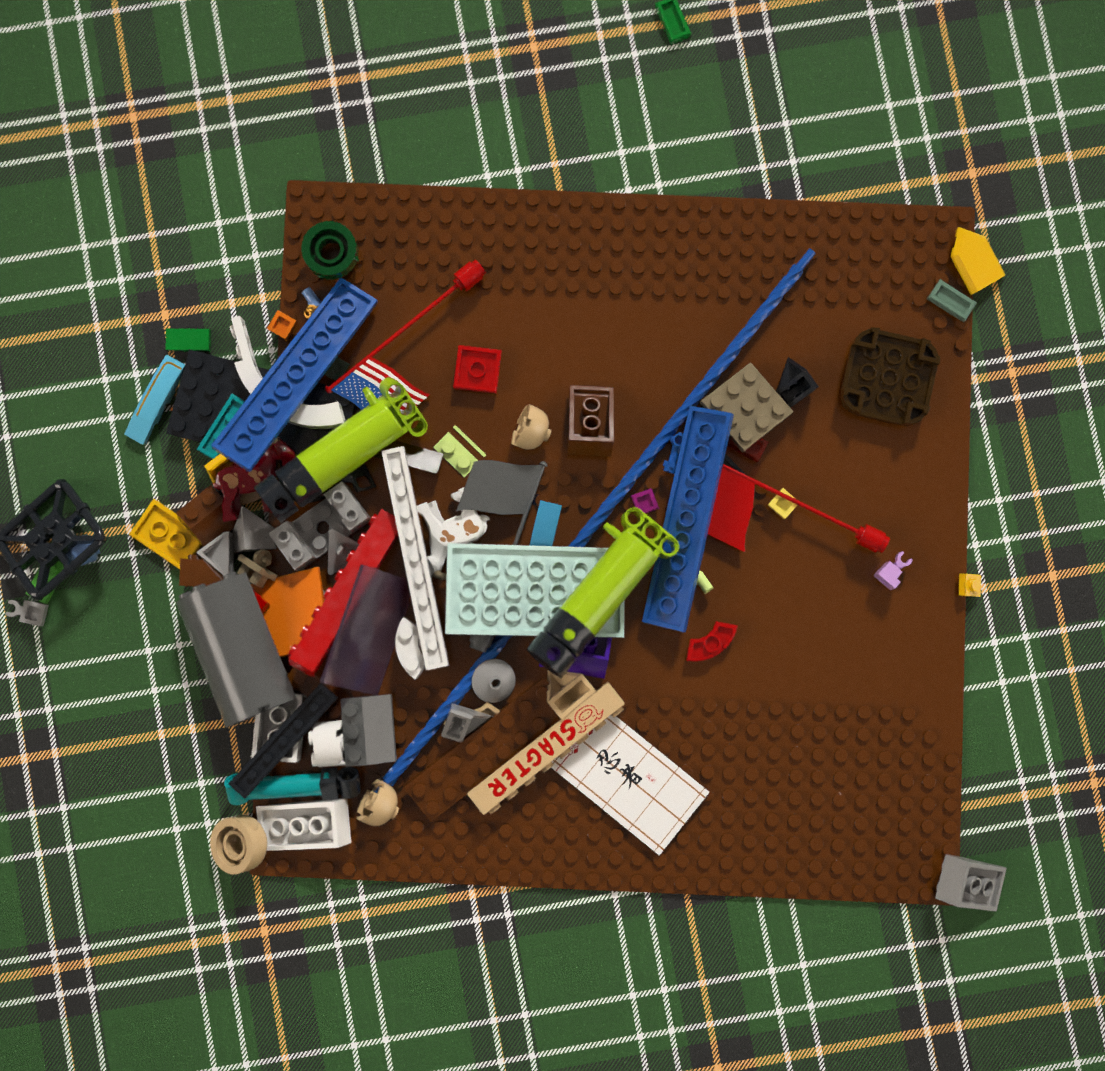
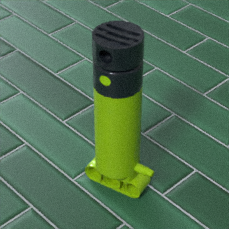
M391 377L383 379L379 385L382 395L378 398L375 397L368 387H364L362 392L369 405L276 470L275 475L279 480L271 474L254 486V489L280 523L299 510L294 502L299 507H304L405 433L409 432L416 437L426 433L428 424L401 383ZM395 385V391L389 394V388ZM407 403L406 409L400 411L401 405ZM418 420L417 426L415 428H411L412 423Z
M633 507L623 513L621 524L625 529L622 532L608 522L605 523L603 528L616 540L543 628L544 632L541 631L526 649L536 661L559 678H562L576 661L575 657L578 658L657 559L659 557L662 559L670 558L679 550L678 541L639 508ZM628 514H634L637 517L636 524H631L628 521ZM646 528L654 531L653 539L645 535ZM663 542L671 545L670 553L664 552L662 548ZM548 649H551V650L554 651V653H555V659H554V660H550V659L548 658V656H547V651H548Z

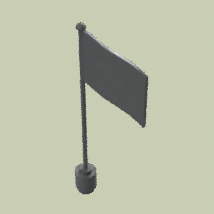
M494 460L474 461L456 511L477 510L500 515L523 514L513 545H517L543 471L548 466L547 463L542 461L539 465H516ZM471 634L469 647L486 653L487 648H490L494 635Z

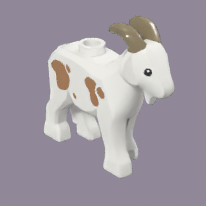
M465 487L450 494L451 497L459 502ZM436 500L430 503L425 502L417 506V511L424 518L429 530L431 555L427 556L430 574L431 577L438 580H446V573H442L441 570L447 557V544H472L479 540L486 532L487 521L490 518L486 515H478L477 510H461V515L444 521Z

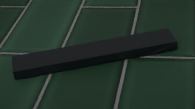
M321 682L228 784L246 799L339 697Z

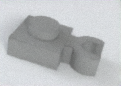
M17 600L8 601L9 604L15 605L16 609L14 612H6L7 616L17 617L21 615L19 622L44 626L49 605L24 600L23 605Z

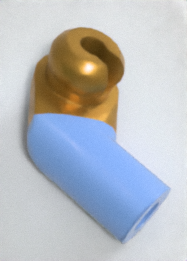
M310 287L302 291V295L308 301L307 308L304 310L306 319H309L321 304V301Z

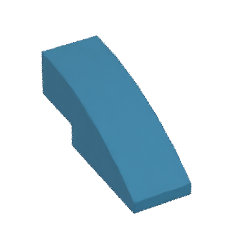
M540 500L529 546H553L562 505Z

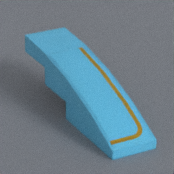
M165 355L143 393L124 435L142 445L148 442L154 425L159 423L166 404H169L173 398L186 366L185 364L169 355Z

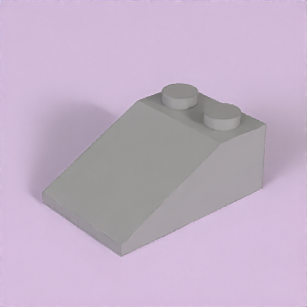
M946 854L942 863V872L937 884L935 898L957 907L997 911L1007 868Z

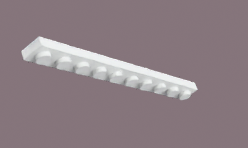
M405 447L383 450L382 456L426 670L449 666Z

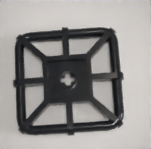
M58 479L32 503H27L23 507L24 510L0 531V552L10 566V572L16 575L26 592L33 600L41 601L67 577L73 576L77 569L106 543L107 537L104 536L103 529L91 514L90 507L87 503H83L76 491L65 479ZM56 493L52 512L42 520L36 510ZM67 494L75 505L76 511L65 520L62 512ZM29 516L36 524L25 536H8ZM84 518L94 532V535L77 536L72 527ZM51 536H53V537H52L53 542H52V543H49V542H48L49 538H50ZM6 544H26L30 552L18 562ZM77 544H91L72 562L66 555ZM35 560L40 564L36 587H34L24 572ZM60 560L64 565V569L47 583L50 568Z

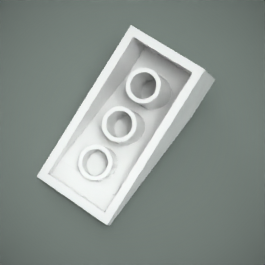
M347 798L256 806L257 821L262 825L267 836V851L339 848L351 843Z

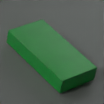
M662 0L655 3V8L671 45L691 37L690 29L677 0Z
M166 328V351L189 352L190 349L198 352H211L210 329Z

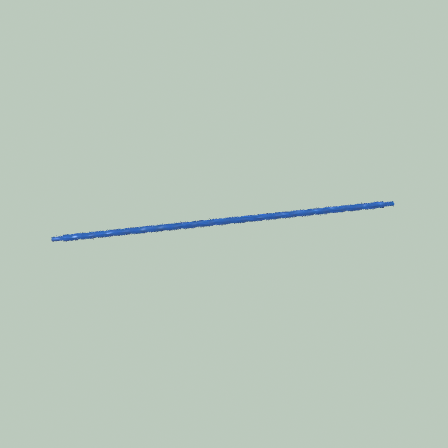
M809 248L796 265L793 264L787 275L781 279L766 301L757 309L746 326L737 334L725 352L706 373L703 380L697 384L682 406L673 414L661 432L642 453L639 460L633 464L618 486L609 494L598 511L589 519L568 547H585L594 532L601 527L615 506L625 497L636 480L653 462L658 452L665 447L671 436L676 433L679 426L687 419L689 406L697 407L700 399L709 392L719 379L721 373L729 367L740 353L742 347L752 338L763 321L780 303L784 294L801 277L803 269L816 254L812 249ZM497 635L493 639L490 648H487L486 653L483 652L470 668L468 674L460 680L449 694L447 700L429 719L425 728L416 735L403 755L397 759L385 774L383 782L390 786L397 782L400 775L409 767L421 749L434 736L443 721L447 719L451 704L458 705L464 695L472 688V675L477 666L486 660L495 659L513 635Z

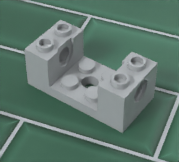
M340 482L324 494L326 498L295 521H286L269 533L294 570L302 571V569H305L328 552L329 530L325 534H320L317 529L319 523L327 522L329 529L334 528L348 537L369 523L370 516L345 483Z

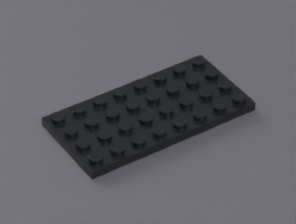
M189 349L185 363L186 366L183 370L166 434L201 443L231 394L246 401L250 393L237 372L236 361ZM258 367L262 377L269 371L268 369ZM317 383L302 403L305 405H325L338 401L342 406L345 420L354 415L356 407L354 403L333 391L332 393H327L325 387L330 385ZM288 422L278 437L297 456L334 429H311Z

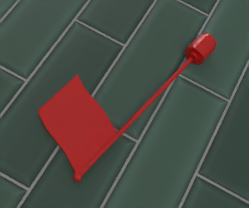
M723 464L708 535L745 552V537L753 509L755 484L856 533L854 536L857 539L856 544L875 553L877 551L883 553L889 543L890 537L886 536V533L868 524L856 529Z

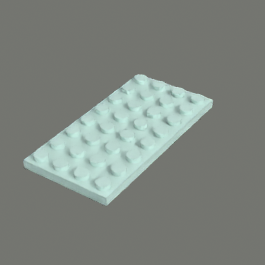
M448 543L445 634L537 636L541 631L544 632L543 628L608 548ZM625 600L595 637H624Z

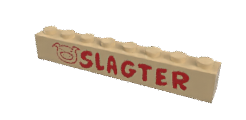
M606 682L562 720H559L485 780L471 789L467 795L483 815L487 812L490 814L494 813L501 807L499 803L503 799L507 798V800L513 798L518 793L517 788L522 784L528 786L536 779L534 775L540 770L543 773L554 765L552 761L558 756L560 759L571 752L569 747L574 743L580 745L589 737L587 733L593 728L595 731H598L606 724L604 720L610 715L615 717L624 710L622 706L625 702L611 684Z

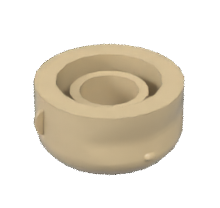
M238 815L219 821L215 825L210 839L213 859L217 866L228 874H240L256 868L262 863L267 851V836L262 825L255 818L247 815Z

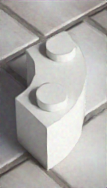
M403 617L396 633V652L405 671L414 679H418L425 669L417 624Z

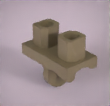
M258 550L254 553L253 560H250L243 554L239 555L238 560L242 562V565L237 573L242 574L246 572L249 582L263 588L268 578L275 581L278 575L266 568L271 564L272 555L268 550Z

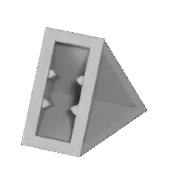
M242 506L238 515L239 518L233 529L234 553L252 552L260 549H276V543L269 535L275 527H272Z
M223 532L196 552L223 576L234 572L233 533Z
M452 703L441 736L462 742L464 738L493 716Z

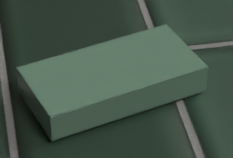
M941 279L927 297L929 301L962 322L966 321L977 302Z

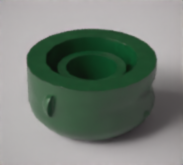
M334 221L320 222L312 226L303 236L301 246L303 259L309 269L321 279L335 280L349 274L356 263L359 262L357 242L351 231L341 223ZM330 243L340 245V253L335 259L327 260L321 257V251L326 245Z

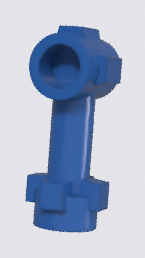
M678 432V434L671 436L672 449L669 460H664V472L675 474L684 433Z

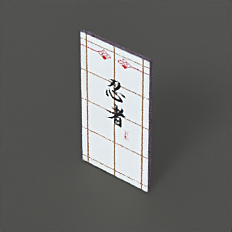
M610 715L604 720L606 724L598 731H595L593 728L587 733L589 737L580 745L574 743L569 747L571 752L562 759L559 756L552 761L554 765L551 768L660 855L705 797L708 796L709 791L617 716L613 717Z

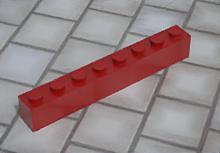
M383 509L380 510L378 515L374 514L368 524L370 528L367 533L362 532L357 541L359 546L356 551L351 550L346 559L348 564L344 569L340 568L334 579L336 580L333 588L329 587L323 596L325 601L322 606H317L313 611L311 624L304 626L300 633L301 640L298 645L293 644L287 656L290 657L289 665L311 677L315 676L399 537L395 516Z

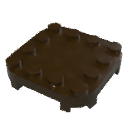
M874 327L862 331L853 340L849 350L841 386L843 408L857 416L896 425L909 426L916 424L928 414L930 409L929 403L937 367L940 364V355H938L936 348L930 343V340L925 338L917 339L882 331L880 328Z

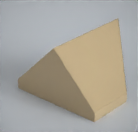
M548 670L547 703L561 720L596 691L582 673L566 672L562 678H559Z

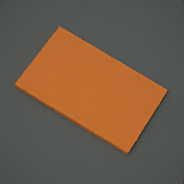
M320 567L280 576L275 581L269 579L263 588L251 584L270 604L263 613V616L280 657L287 656L293 644L298 645L301 640L300 633L305 625L309 626L311 624L313 611L317 606L321 607L324 602Z

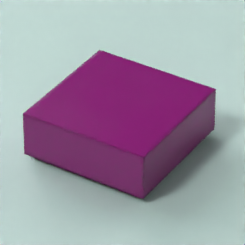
M652 488L631 495L634 507L641 509L645 514L659 509Z

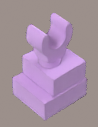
M903 551L895 556L894 563L890 561L884 563L873 575L889 590L895 589L901 583L897 579L902 573L901 569L912 563V559H908L906 563L901 561V556L904 554Z

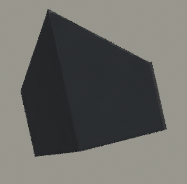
M788 357L776 392L791 408L813 393L819 386L804 367Z

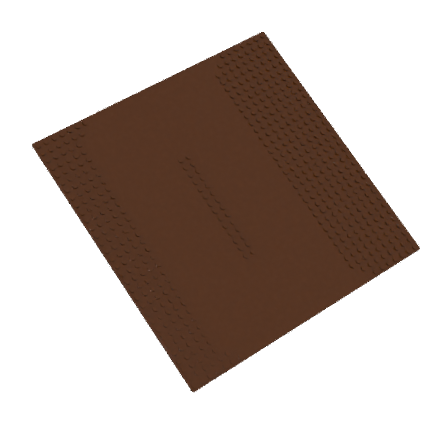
M288 181L280 311L295 319L298 323L287 341L281 337L278 338L277 359L308 320L304 316V310L307 308L308 301L302 295V291L310 287L322 302L339 280L321 279L305 263L301 246L303 236L312 226L324 221H334L341 223L351 231L358 245L359 262L356 263L349 274L342 278L377 299L375 308L318 383L331 385L454 286L453 280L455 277L453 274L469 261L477 260L484 268L486 274L483 275V279L468 291L464 289L460 291L458 288L375 354L373 358L394 369L414 387L430 394L417 405V408L428 424L426 433L416 437L407 432L396 441L436 451L433 447L449 432L478 461L494 460L516 465H539L542 461L547 463L548 466L543 471L517 544L524 546L530 545L540 500L562 505L553 546L568 547L575 540L581 529L598 511L601 504L618 486L633 464L639 460L645 449L661 432L673 414L682 406L697 384L703 380L709 369L725 352L737 334L746 326L749 319L766 301L781 279L787 275L793 264L796 265L809 248L812 249L816 254L803 269L801 277L784 294L780 303L763 321L752 338L742 347L733 362L721 373L719 379L709 392L700 399L697 407L704 408L700 404L701 400L750 362L775 391L777 390L787 358L789 357L809 372L819 387L791 407L793 413L745 452L742 453L729 438L726 454L745 475L778 491L784 488L795 499L856 529L868 524L885 532L886 536L890 537V540L883 553L878 551L875 553L856 544L857 539L854 538L856 533L799 505L794 508L786 519H783L768 506L776 494L755 484L753 509L745 537V552L707 534L699 571L704 573L713 589L704 594L699 585H696L686 632L642 622L655 563L625 599L624 637H612L605 678L584 675V677L595 690L609 682L625 702L622 706L624 710L616 717L709 791V794L660 855L649 848L553 768H549L544 773L541 770L534 775L536 779L528 786L522 784L517 788L518 793L510 800H507V798L503 799L499 803L501 807L492 814L487 812L483 815L466 794L430 822L403 786L459 743L458 741L441 736L444 728L442 723L430 741L400 775L397 782L391 786L397 794V807H399L394 819H390L381 826H371L357 819L358 816H361V814L357 813V810L367 789L372 791L375 787L372 783L375 780L383 781V777L396 761L348 766L358 770L361 784V793L354 798H347L351 843L339 848L266 851L262 863L250 870V874L256 876L954 906L935 897L945 855L960 856L966 596H959V574L967 573L973 310L966 321L962 322L929 301L927 297L941 279L973 300V294L970 295L950 256L955 245V234L958 227L975 232V209L973 207ZM337 243L326 245L321 251V257L327 260L335 259L340 253V245ZM874 327L880 328L882 331L917 339L925 338L930 340V343L936 348L938 355H940V364L937 367L929 403L930 409L928 414L916 424L909 426L896 425L857 416L843 408L841 386L849 350L853 340L862 331ZM458 345L502 350L497 394L453 389ZM570 385L614 388V444L611 457L567 454ZM530 404L544 411L549 420L548 429L551 430V434L547 442L543 441L539 447L527 450L511 444L513 431H517L519 425L517 420L526 405L529 406ZM357 406L355 407L354 415L361 410ZM418 420L412 423L411 428H415L417 426ZM686 420L679 426L674 435L678 434V432L684 433ZM456 425L486 456L483 457L453 426ZM670 440L658 452L653 462L636 480L625 497L615 506L601 527L594 532L585 547L609 548L616 539L603 528L605 523L608 522L622 532L625 528L621 524V516L628 509L634 507L631 495L650 488L653 490L659 509L647 513V515L663 528L674 474L663 471L664 460H669L672 449ZM372 457L365 462V465L376 484V488L357 493L352 483L346 482L345 484L350 488L370 518L374 514L378 515L381 509L394 515L384 461ZM444 457L438 475L409 467L416 506L436 500L444 521L461 515V510L456 511L459 502L455 501L450 494L465 487L470 472L463 477ZM365 476L356 478L360 488L370 486ZM325 498L308 503L302 508L294 502L299 510L282 523L269 511L268 524L276 529L286 521L293 522ZM477 511L478 515H486L490 520L487 521L486 532L479 540L472 544L513 545L523 514L500 515ZM628 514V521L631 524H636L637 517L634 514ZM419 515L426 555L430 556L428 526L424 518ZM319 523L317 527L320 534L327 533L329 530L328 523ZM366 524L352 534L350 538L358 541L362 532L367 533L370 526ZM646 528L645 535L653 539L654 531ZM399 537L357 605L366 612V616L371 620L370 625L373 628V631H371V641L368 642V647L361 654L347 659L337 658L351 671L334 692L339 698L317 721L342 720L341 699L392 694L397 759L403 755L416 735L425 728L429 719L447 700L449 694L460 680L468 674L470 668L483 653L469 647L471 634H445L446 580H438L431 577L449 666L426 670L425 667L418 679H414L405 671L396 652V633L403 617L408 618L415 624L417 623ZM277 545L276 549L268 550L272 555L271 564L266 568L278 575L277 577L299 572L293 569ZM903 551L904 554L901 556V561L906 563L908 559H912V563L901 569L902 573L897 578L901 583L895 589L889 590L873 575L884 563L889 561L894 563L895 556ZM327 552L305 568L307 570L320 567L322 587L325 592L329 587L333 588L336 583L334 579L338 573L328 574ZM447 557L441 570L442 573H447ZM350 619L336 639V642L339 644H347L355 636V626ZM715 621L738 625L732 642L720 654L704 661H686L689 640L706 636L712 630ZM513 635L495 658L508 663L515 674V686L511 694L500 702L491 703L499 710L503 709L542 677L547 679L548 670L545 667H540L539 662L526 650L537 636ZM280 657L288 675L293 669V666L289 665L290 657ZM493 680L492 686H497L499 680ZM292 686L293 691L295 693H301L294 686ZM471 688L458 705L474 710L482 707L486 701L481 700L475 694L473 688ZM311 727L303 736L301 760L296 763L280 761L267 776L321 773L322 768L337 767L339 771L346 766H312L311 754L314 753L313 745L309 744V731H312ZM322 796L253 800L252 817L257 820L256 806L322 800Z

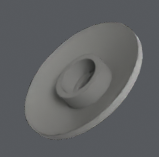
M489 659L477 666L472 675V688L475 694L486 702L495 703L506 699L515 686L513 669L508 663L500 659ZM498 679V685L492 686V681Z

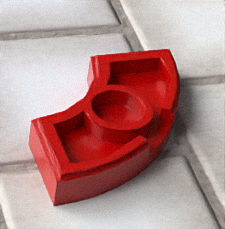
M715 621L712 630L706 636L689 640L686 661H704L720 654L732 642L738 625Z

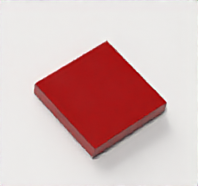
M458 345L453 389L497 394L502 350Z

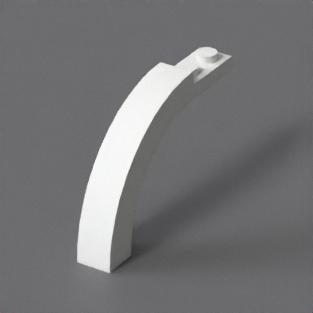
M240 316L231 318L233 325L230 326L233 338H237L239 346L236 347L239 359L243 360L235 362V366L243 384L251 394L263 377L255 360L245 321ZM337 401L325 405L301 404L289 420V423L311 429H335L346 420L342 406Z

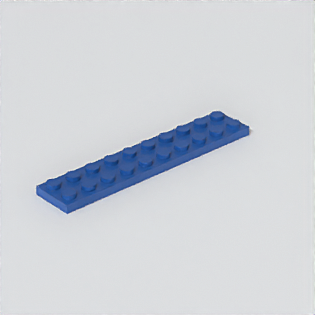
M340 278L212 443V449L248 472H251L375 308L377 299L345 279Z
M689 406L663 529L678 541L679 550L674 556L667 559L659 557L655 562L642 619L644 623L686 632L734 417L733 413ZM663 542L662 548L664 552L670 553L671 545Z

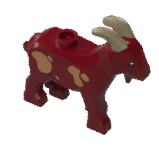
M278 436L251 472L235 463L226 466L218 472L213 487L223 492V522L239 518L238 515L243 506L240 501L241 494L256 492L254 486L271 474L276 478L277 460H281L283 465H285L296 456L295 452ZM262 499L264 512H271Z

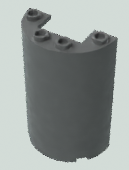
M231 572L222 576L224 580L208 586L205 584L198 585L192 588V591L179 595L180 600L176 602L225 728L242 723L255 717V715L296 699L246 572L236 575V572Z

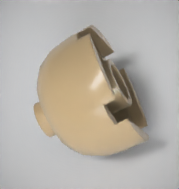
M530 404L529 406L526 405L517 420L519 425L517 431H513L511 444L528 450L539 447L543 441L547 442L551 430L548 429L549 420L544 411Z
M377 779L372 783L375 786L372 791L367 789L357 810V813L361 814L357 819L371 826H381L387 823L390 819L396 817L399 807H397V794L393 787Z

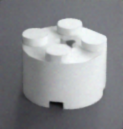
M342 720L316 722L312 726V731H309V744L313 745L314 753L311 754L312 766L345 765Z

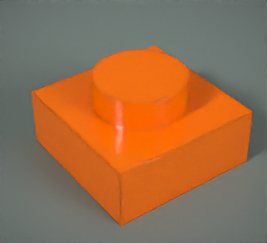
M277 310L267 330L287 341L298 322Z

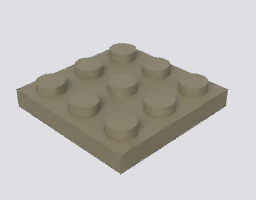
M751 362L700 402L706 409L734 414L729 438L742 453L793 413L792 409Z

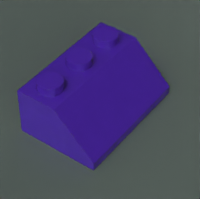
M595 637L578 658L575 657L576 661L567 672L582 673L583 675L604 679L612 637ZM548 649L547 656L550 660L555 659V653L553 650Z

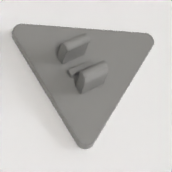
M334 528L329 529V575L338 572L340 568L344 569L348 564L346 559L351 550L356 551L359 546L357 541Z

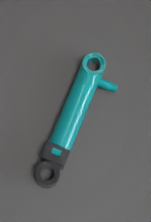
M337 767L322 768L321 773L266 776L246 799L228 784L236 774L228 776L224 781L227 798L232 805H242L248 800L322 796V800L338 799L339 793L341 797L350 799L361 793L359 773L354 767H344L339 771Z

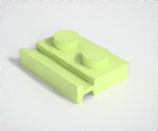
M456 425L453 426L483 457L486 456ZM449 432L433 447L437 452L443 453V457L463 477L471 471L474 461H478Z

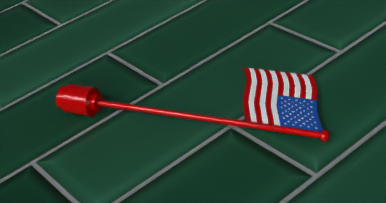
M477 260L469 261L453 274L455 277L453 280L454 286L329 387L326 386L325 391L327 393H332V391L362 410L369 405L362 389L368 387L375 397L378 398L382 395L379 390L381 381L391 377L404 386L416 406L425 400L430 394L414 387L394 369L376 360L373 356L458 288L460 291L463 289L468 291L483 279V275L486 274L481 264ZM395 385L389 388V394L395 391ZM407 403L401 405L400 411L406 409Z

